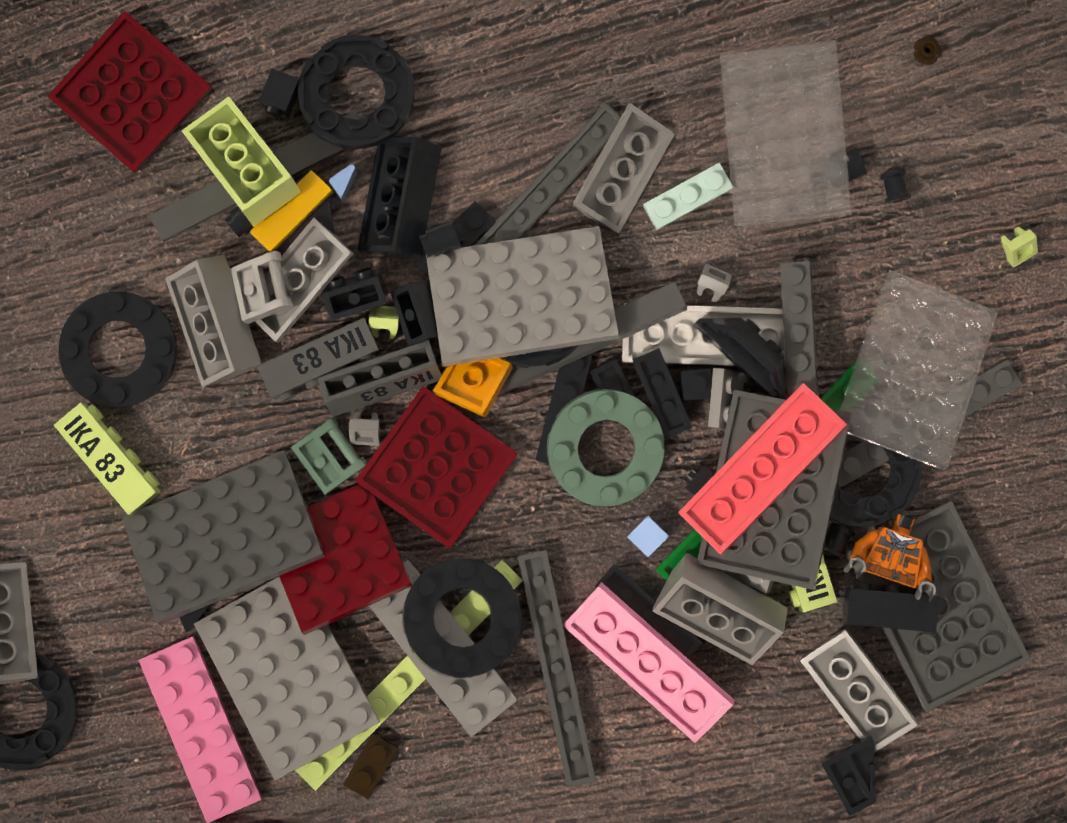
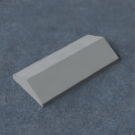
M629 103L572 205L591 220L619 234L675 134Z
M313 218L282 255L283 262L280 265L287 295L292 299L293 308L289 311L277 312L255 321L277 343L280 342L353 255L349 248L317 219ZM269 270L265 275V281L270 301L276 299Z
M26 562L0 564V684L37 679Z
M847 628L827 638L800 659L801 663L858 738L863 740L871 735L874 740V753L919 725V722Z

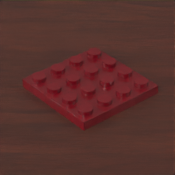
M124 11L47 97L136 174L213 88Z
M422 386L355 479V482L451 549L518 453Z
M359 484L307 507L325 557L279 576L303 635L412 587L411 580L375 496Z

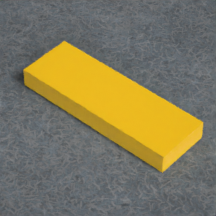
M312 170L297 184L301 191L300 194L269 215L250 231V234L269 252L275 251L333 193L332 189Z

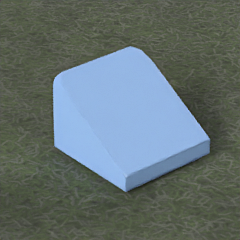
M350 164L329 179L331 186L343 202L346 200L357 176V171L353 164Z
M646 516L627 536L647 557L669 537L649 516Z

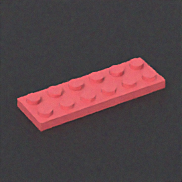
M803 383L678 513L720 555H723L848 425Z

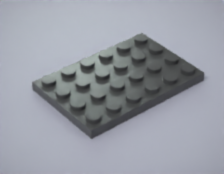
M738 390L733 391L716 473L786 400ZM832 409L848 426L723 555H720L702 537L697 564L815 590L852 413Z
M285 450L138 510L133 515L122 517L156 623L159 625L325 557Z
M948 501L914 518L915 520L909 535L923 540V546L927 549L932 569V584L936 587L935 596L939 597L936 633L883 628L925 712L1031 660L952 501ZM853 549L845 552L849 561ZM864 572L858 578L860 583L872 584L871 590L883 591V585L901 587V593H912L913 590L911 587Z

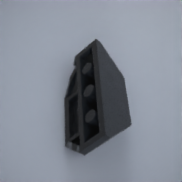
M741 317L699 318L693 326L767 396L786 400L784 357L780 354L782 349L773 340L769 339L766 341L758 334L761 330L750 319L744 321Z

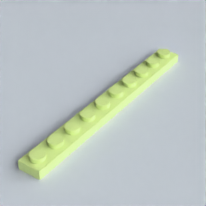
M503 560L494 567L509 581L513 589L523 581ZM471 591L450 613L469 636L490 614V610L483 597ZM406 656L367 696L380 720L379 724L295 770L315 791L425 680V677L411 659Z

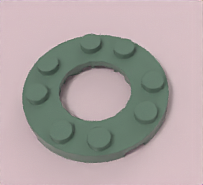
M614 389L589 391L571 400L557 414L547 439L548 462L559 484L574 498L595 506L623 504L642 494L659 473L664 457L663 432L654 413L638 398ZM603 420L616 421L627 427L633 436L635 447L627 467L619 473L610 476H600L591 473L584 468L578 455V444L581 435L586 428L595 422Z

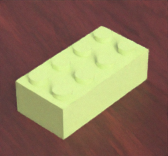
M230 97L224 99L182 130L193 148L253 227L301 193L291 175Z

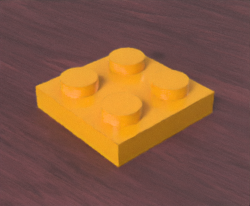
M500 358L450 365L445 368L433 392L439 397L486 418L513 366L511 363Z

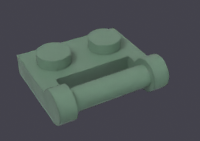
M335 417L322 424L291 447L325 495L361 471L367 464L364 457H359L338 427L339 422ZM329 433L351 464L345 470L321 437Z

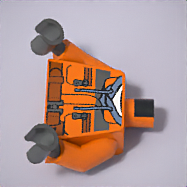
M898 514L893 530L878 527L877 530H870L854 545L850 561L844 567L845 573L851 567L856 569V579L864 572L911 588H916V585H918L914 595L917 600L921 598L922 592H926L929 595V602L932 601L936 594V587L932 584V569L927 549L923 546V540L909 536L915 519Z

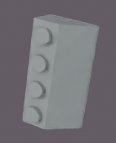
M225 255L197 259L165 278L202 387L244 374L262 364L259 351L256 348L250 331V325L242 322L231 269L228 266Z
M687 553L672 570L652 611L753 665L784 633L788 608L716 568L697 564L698 559Z

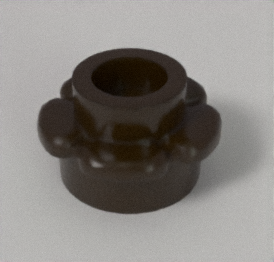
M928 36L925 39H919L914 44V57L921 64L932 65L942 54L941 45L937 44V40L933 37ZM929 48L930 53H926L925 49Z

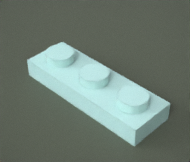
M718 163L644 203L643 207L655 229L659 230L731 191L733 186L721 164Z

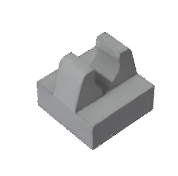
M705 264L697 283V294L701 296L704 289L709 288L714 291L712 301L717 302L722 295H725L732 275L709 264Z
M355 412L353 419L350 418L349 422L350 444L379 446L380 425L377 413L372 412V418L368 420L361 419V412Z

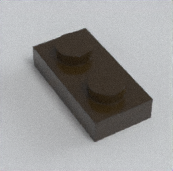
M373 732L343 785L369 799L398 746Z

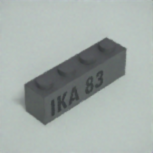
M362 318L260 364L257 368L270 397L274 400L279 398L283 402L297 395L295 391L306 386L307 390L319 386V377L348 368L358 362L363 363L376 358L375 354L381 351L366 319Z
M427 340L318 378L324 403L334 417L437 382L442 373L430 341Z

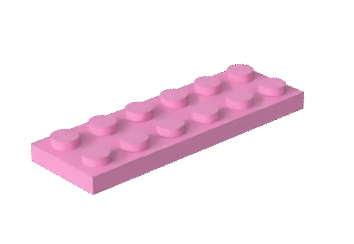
M602 582L563 624L569 632L695 743L735 702L730 695Z
M195 636L140 659L141 668L206 822L209 823L262 800L263 797Z

